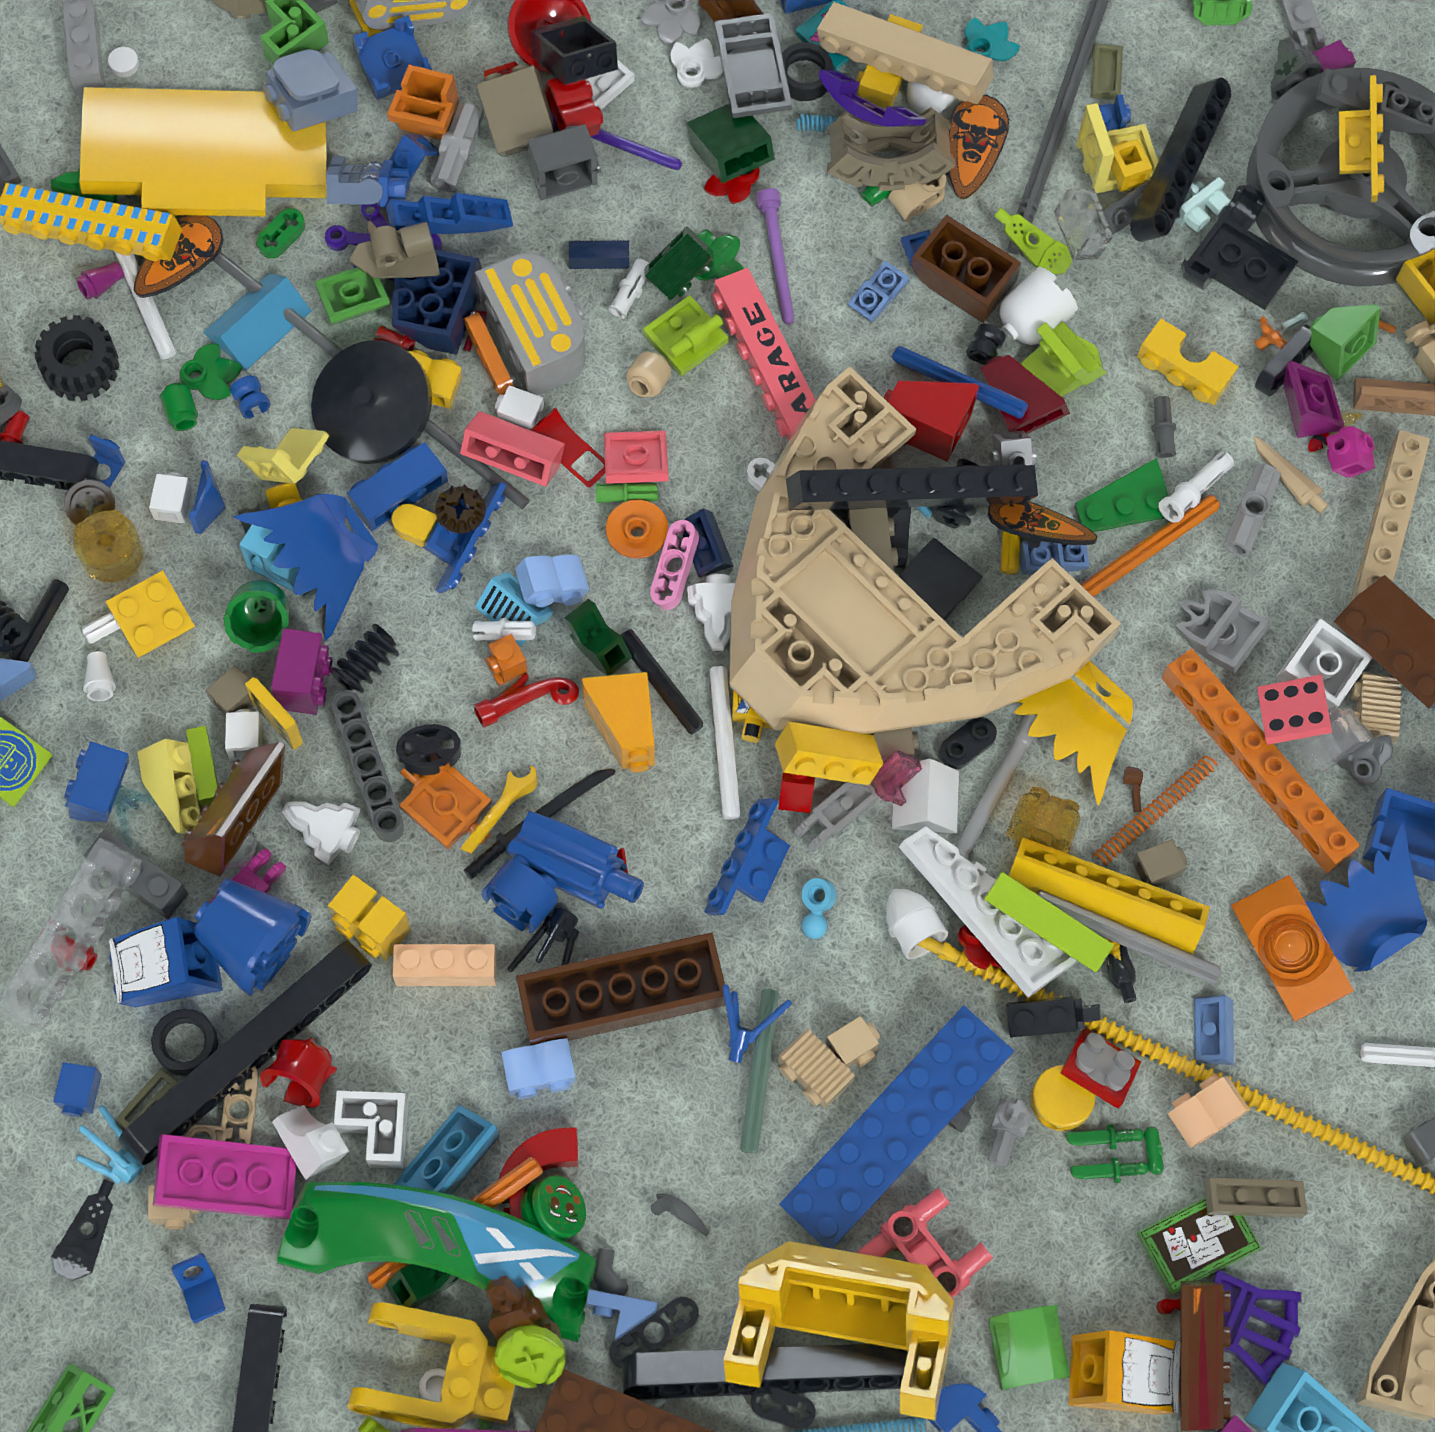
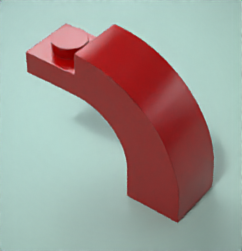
M577 1127L546 1130L524 1141L509 1156L500 1172L498 1180L530 1157L538 1161L543 1172L552 1168L578 1167ZM531 1182L500 1203H510V1208H503L504 1213L523 1220L521 1200Z

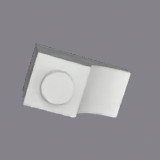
M305 1105L277 1116L272 1122L305 1180L333 1168L349 1152L333 1122L326 1125L317 1121L309 1113Z

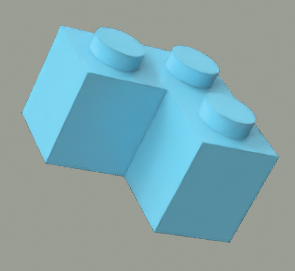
M251 525L239 544L247 568L293 591L296 575L300 567H275L273 562L285 544L265 542L264 538L273 530Z

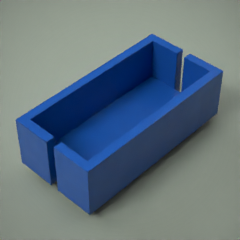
M1386 788L1377 799L1370 825L1372 829L1368 833L1362 859L1374 862L1376 852L1380 850L1386 860L1389 861L1397 832L1401 825L1404 824L1413 875L1435 882V803Z

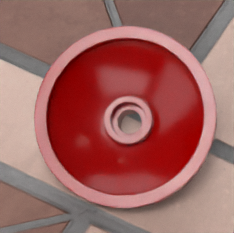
M514 0L507 19L509 40L514 51L523 62L529 64V66H534L538 71L550 73L533 58L531 30L580 16H585L591 21V17L582 0Z

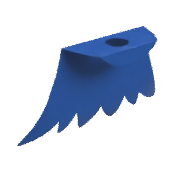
M316 494L308 499L286 506L234 516V518L245 523L273 530L264 538L265 542L285 544L275 558L273 565L278 568L300 567L293 587L294 595H300L317 588L314 599V611L319 610L326 604L324 640L326 641L330 638L363 571L364 562H369L378 549L377 542L346 498L334 494ZM345 518L348 519V522L351 525L352 529L355 531V533L351 532L346 527L344 523Z
M1404 824L1401 825L1397 832L1389 861L1386 860L1380 850L1376 852L1374 874L1359 862L1351 860L1348 869L1349 888L1332 881H1320L1321 891L1327 906L1317 902L1305 901L1336 958L1347 966L1357 967L1354 970L1356 972L1371 970L1420 937L1426 929L1427 918L1422 908L1413 875Z

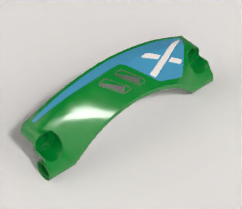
M371 1182L305 1183L291 1212V1219L284 1232L277 1256V1264L314 1274H321L330 1269L359 1262L384 1261L414 1264L451 1274L485 1291L488 1281L507 1275L518 1288L527 1285L533 1295L541 1300L545 1313L551 1322L557 1324L561 1339L576 1343L580 1339L581 1325L584 1324L586 1312L583 1311L596 1269V1261L590 1254L582 1252L558 1237L549 1235L537 1226L502 1211L441 1192Z

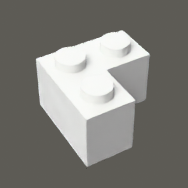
M337 1091L334 1119L337 1131L339 1133L368 1134L366 1161L370 1168L404 1169L409 1104L406 1094Z

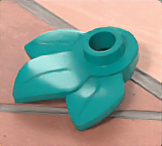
M974 17L965 27L964 35L968 42L966 50L989 57L995 61L1004 62L1013 58L1020 49L1019 44L1007 41L1008 24L1006 21L993 23L985 27L979 19ZM976 49H982V50H984L985 52H984V53H979V52H977V51H975V50H976Z

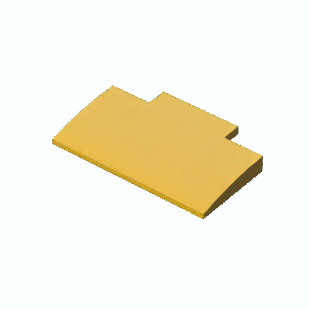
M84 87L80 150L81 194L142 195L141 208L173 215L266 217V197L327 198L326 121L293 132L287 122H283L280 119L275 105L267 101L264 91Z

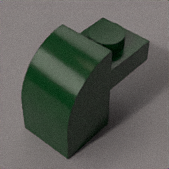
M590 599L584 601L564 617L572 632L569 636L575 645L606 676L612 675L633 658L622 636L607 626L596 604Z
M410 1264L399 1269L386 1283V1286L397 1305L416 1308L451 1287L459 1278L432 1268Z

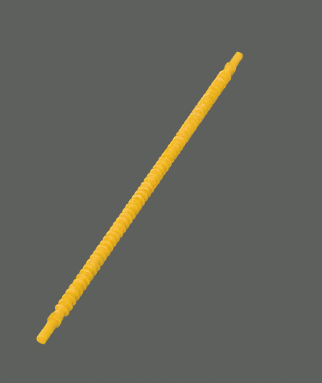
M928 937L917 944L937 954V958L955 963L956 968L964 967L966 973L969 970L973 971L974 977L979 974L982 976L983 981L990 979L991 985L998 983L1000 989L1006 987L1008 988V993L1016 992L1018 998L1022 995L1026 997V1001L1056 998L1053 991L1049 994L1046 993L1045 987L1028 998L1007 972L1001 971L1002 968L996 969L990 964L988 969H980L966 958L965 950L961 952L946 941L942 943ZM1103 1017L1098 1021L1084 1022L1088 1027L1087 1029H1094L1096 1034L1099 1035L1101 1033L1104 1034L1106 1040L1113 1038L1114 1044L1121 1042L1123 1043V1048L1130 1046L1133 1053L1138 1050L1141 1052V1057H1144L1146 1054L1150 1056V1061L1157 1059L1159 1065L1167 1064L1168 1070L1173 1067L1176 1069L1177 1074L1184 1072L1185 1078L1189 1076L1194 1077V1082H1198V1080L1203 1082L1215 1075L1212 1067L1207 1070L1204 1063L1199 1066L1196 1064L1195 1059L1188 1061L1187 1055L1180 1057L1177 1050L1172 1053L1169 1051L1168 1046L1161 1048L1160 1042L1153 1044L1151 1043V1038L1144 1040L1141 1033L1136 1036L1133 1034V1029H1130L1128 1032L1124 1030V1025L1117 1027L1116 1021L1109 1023L1107 1022V1017ZM1219 1072L1216 1075L1220 1079L1223 1076V1073ZM1237 1080L1236 1083L1232 1082L1243 1100L1248 1103L1247 1106L1249 1108L1255 1106L1257 1107V1112L1264 1110L1267 1117L1270 1114L1274 1115L1275 1121L1282 1119L1284 1120V1125L1291 1123L1294 1130L1298 1127L1301 1128L1302 1134L1309 1132L1311 1133V1138L1318 1136L1321 1143L1325 1140L1328 1141L1329 1147L1337 1145L1338 1151L1345 1149L1348 1156L1353 1153L1356 1155L1357 1160L1364 1158L1365 1164L1374 1163L1375 1169L1380 1166L1383 1168L1384 1173L1391 1171L1393 1177L1400 1175L1402 1182L1410 1180L1411 1186L1418 1184L1421 1191L1427 1188L1430 1195L1435 1193V1177H1431L1430 1171L1423 1173L1421 1167L1414 1169L1411 1162L1404 1164L1403 1158L1396 1160L1394 1159V1154L1385 1155L1384 1149L1379 1152L1376 1150L1375 1145L1368 1147L1365 1140L1362 1143L1358 1142L1357 1136H1354L1352 1139L1349 1137L1348 1132L1341 1134L1338 1127L1335 1130L1331 1129L1330 1123L1322 1125L1321 1119L1314 1121L1312 1120V1115L1306 1117L1303 1115L1304 1112L1302 1110L1295 1112L1294 1106L1287 1108L1285 1107V1102L1278 1104L1275 1097L1272 1100L1268 1099L1267 1093L1260 1095L1258 1094V1089L1251 1091L1248 1084L1245 1087L1241 1086L1240 1080Z

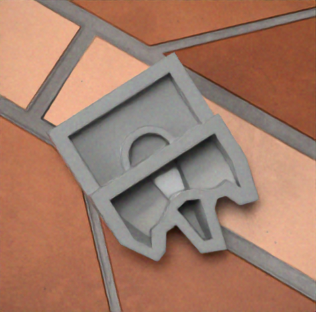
M1204 590L1202 594L1205 600L1204 604L1187 600L1179 605L1181 610L1191 620L1189 622L1181 621L1176 625V628L1207 660L1235 674L1269 628V620L1243 608L1240 599L1222 590Z

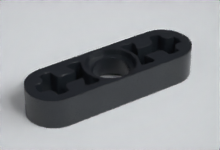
M1304 325L1262 370L1255 383L1257 390L1267 396L1275 394L1283 385L1287 363L1293 361L1302 364L1313 352L1310 346V325Z
M678 1297L614 1341L610 1347V1358L613 1364L622 1369L623 1359L618 1360L616 1358V1355L619 1353L617 1346L623 1343L628 1347L635 1343L636 1340L631 1335L636 1332L639 1334L641 1343L649 1349L644 1353L656 1352L691 1328L697 1322L699 1316L697 1304L688 1297ZM681 1304L684 1308L690 1306L692 1308V1311L689 1313L691 1320L685 1322L683 1319H679L673 1323V1326L678 1330L671 1334L667 1322L660 1316L667 1313L668 1319L676 1315L677 1305ZM651 1323H658L664 1329L665 1335L658 1343H650L644 1336L646 1326ZM638 1347L631 1354L641 1353V1348Z

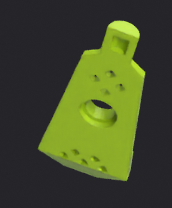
M1002 207L995 213L994 217L1004 225V233L1036 268L1042 267L1054 275L1064 274L1073 261L1068 247L1060 241L1054 240L1019 214L1011 216ZM1030 234H1032V235H1034V236L1036 237V239H1037V243H1036V244L1030 243V241H1029V235H1030Z

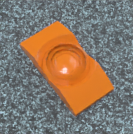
M1290 875L1231 905L1295 1022L1355 992Z

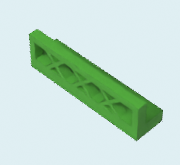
M69 1363L26 1432H63L66 1422L77 1417L79 1422L77 1432H90L115 1392V1389ZM92 1384L101 1389L102 1391L95 1403L84 1407L82 1396L89 1385Z

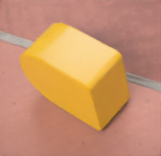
M402 504L394 510L391 517L396 535L421 547L424 546L438 521L435 513L413 504Z

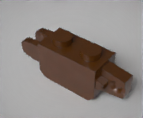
M507 1275L488 1281L486 1292L493 1305L488 1327L497 1340L508 1330L527 1325L546 1328L556 1334L561 1340L557 1324L551 1322L544 1311L541 1300L533 1295L527 1285L518 1288Z

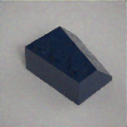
M435 249L440 275L394 278L392 325L395 329L427 349L457 355L466 332L463 318L470 316L478 299L475 272L481 270L482 266L479 258Z

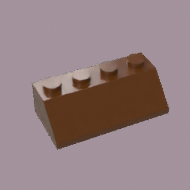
M1383 575L1355 597L1333 622L1428 709H1435V619L1391 579Z

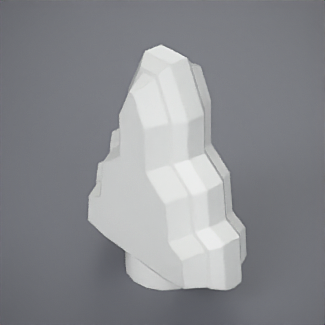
M724 574L709 575L706 578V583H698L687 587L688 603L695 607L696 618L704 624V636L712 651H724L731 635V600L735 583H732L730 576Z
M287 802L282 810V814L290 825L303 833L305 844L314 849V856L328 866L341 850L350 853L359 838L360 830L354 827L360 812V808L345 802L340 806L324 803L318 807L307 802Z

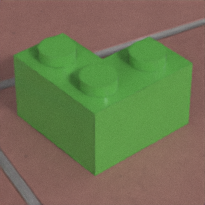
M265 0L269 22L274 27L263 34L260 39L264 56L273 66L274 62L281 57L304 50L319 51L329 43L325 22L304 0Z

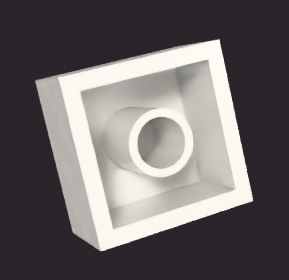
M1319 619L1308 629L1276 677L1284 682L1322 674L1330 713L1340 705L1372 656L1325 621Z

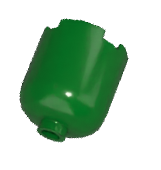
M252 580L241 585L235 591L227 605L223 618L225 632L231 642L237 643L242 648L249 649L253 653L267 652L280 644L283 628L288 629L290 621L289 600L280 587L266 580Z

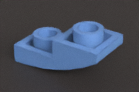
M884 261L869 282L865 280L847 305L872 323L908 284L910 279L893 265Z
M1023 541L1020 544L1019 555L1022 575L1034 574L1051 558L1066 572L1085 570L1090 567L1087 545L1041 542L1038 548H1032L1029 546L1028 541Z

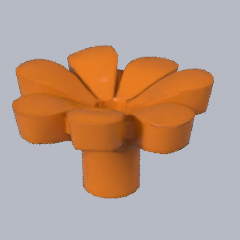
M1265 316L1260 318V327L1262 328L1263 335L1254 342L1261 351L1270 344L1282 349L1288 342L1283 339L1282 334L1278 330H1273Z

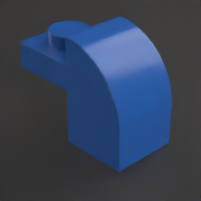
M953 1384L943 1388L940 1394L936 1419H928L939 1432H950L963 1418L976 1432H1002L997 1427L1000 1424L997 1417L988 1408L985 1407L981 1410L978 1406L987 1394L969 1384Z

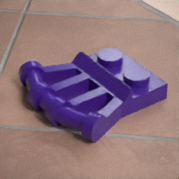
M1218 1270L1213 1282H1223L1224 1290L1230 1291L1231 1300L1230 1312H1224V1326H1230L1231 1342L1230 1348L1224 1347V1352L1233 1354L1258 1382L1266 1385L1271 1380L1270 1375L1285 1359L1289 1360L1292 1354L1290 1346L1294 1337H1298L1301 1328L1298 1326V1303L1302 1302V1293L1288 1290L1260 1289ZM1255 1301L1284 1302V1319L1254 1306ZM1249 1316L1279 1329L1281 1333L1277 1342L1245 1328ZM1244 1339L1270 1351L1271 1354L1259 1365L1239 1345V1341Z

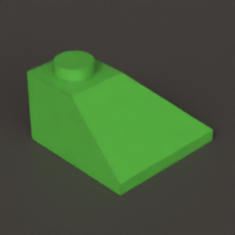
M1378 305L1331 308L1323 317H1317L1310 327V346L1330 376L1336 381H1339L1377 343L1381 307Z

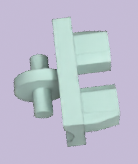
M1218 177L1205 188L1200 181L1196 184L1192 183L1179 211L1180 216L1175 221L1180 226L1186 223L1198 233L1210 220V217L1203 211L1204 208L1208 206L1217 216H1220L1230 203L1229 198L1222 191L1225 182Z

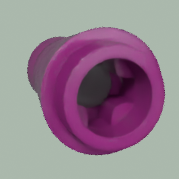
M114 261L108 265L81 271V276L76 278V283L86 299L89 300L93 297L97 299L117 281L124 278V273L120 265Z

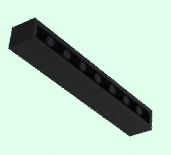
M1035 465L800 470L786 479L789 511L1023 504L1038 496Z

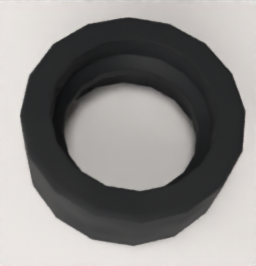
M810 42L791 45L782 52L791 99L801 102L821 98L827 92L821 79L812 83H800L788 75V68L794 62L808 60L816 63L822 70H833V61L828 52L821 46Z
M190 1009L171 1011L162 1017L154 1027L151 1038L153 1054L162 1067L173 1074L187 1076L218 1049L219 1044L217 1032L208 1018L200 1012ZM184 1023L194 1024L204 1034V1048L200 1055L191 1061H176L166 1051V1037L171 1029L177 1025Z

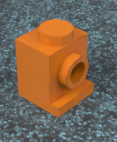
M512 634L488 644L490 656L485 658V662L498 686L527 673L526 659Z

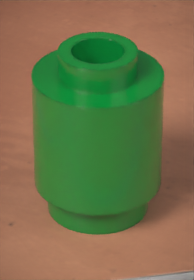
M181 383L167 385L161 392L160 399L168 424L173 426L175 431H186L195 427L198 412L190 388Z

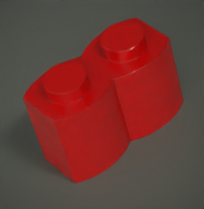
M557 78L547 80L544 91L549 108L555 117L558 131H562L569 126L577 127L585 124L590 136L598 135L600 126L603 124V114L601 108L595 106L591 99L593 98V90L590 82L584 79L564 85Z

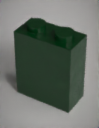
M729 104L686 122L692 148L721 183H725L775 160L769 133L753 115L733 118Z

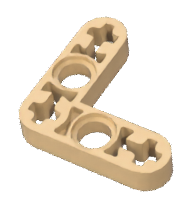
M255 1066L252 1068L254 1071L252 1072L253 1077L246 1080L244 1089L246 1093L252 1091L251 1096L249 1097L244 1094L232 1095V1092L229 1093L224 1099L221 1126L193 1125L188 1130L186 1137L194 1138L199 1133H207L211 1136V1140L232 1141L235 1130L234 1128L228 1129V1124L230 1123L235 1126L248 1125L247 1130L240 1128L239 1138L245 1144H252L260 1080L259 1072ZM237 1083L231 1087L237 1092L240 1091V1086ZM237 1102H246L249 1105L248 1115L243 1119H234L231 1116V1107Z

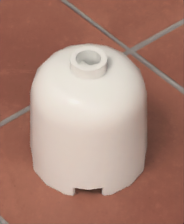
M1038 267L1002 301L1000 306V318L1004 325L1002 330L1010 340L1014 341L1017 339L1019 342L1027 345L1039 344L1042 337L1036 330L1046 322L1054 329L1062 321L1066 323L1075 314L1074 312L1078 310L1071 292L1067 288L1061 291L1053 282L1057 277L1047 269Z

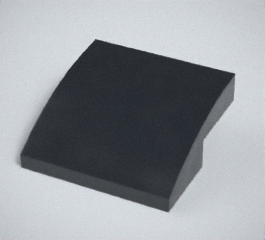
M933 538L899 575L944 621L961 600L963 601L983 578L982 575L936 538Z

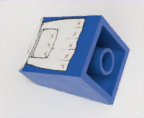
M174 917L109 939L111 951L109 958L113 966L115 979L114 993L118 1004L136 1008L223 991L218 962L193 932L197 924L196 922Z

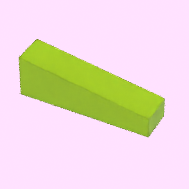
M206 725L186 730L198 799L202 808L205 805H211L216 789L219 786Z

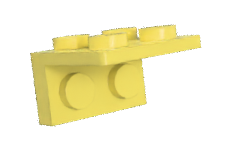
M291 428L277 448L267 449L261 446H243L236 456L261 480L296 484L297 481L304 477L307 467L314 457L322 452L324 443L329 438V435L325 431Z

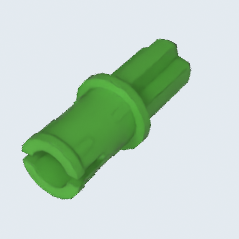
M596 483L597 503L626 502L630 500L657 501L659 496L656 483Z

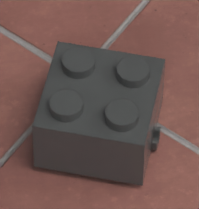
M585 124L577 127L569 126L562 131L549 135L541 134L534 139L528 140L530 172L541 201L598 184L597 173H601V168Z

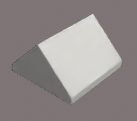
M932 759L896 766L894 769L892 829L919 831L926 826L933 832L957 833L959 771Z

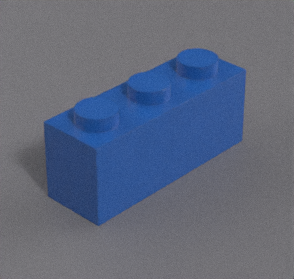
M425 442L418 447L412 446L403 453L401 458L392 464L386 463L381 466L376 474L369 479L356 482L350 491L347 492L349 503L372 532L392 519V514L397 507L402 504H415L447 483V470Z

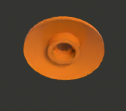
M630 500L621 503L613 509L606 522V536L611 547L619 554L633 559L646 558L657 553L664 546L669 530L668 521L663 511L655 504L645 500ZM635 529H640L643 535L634 537L631 532Z

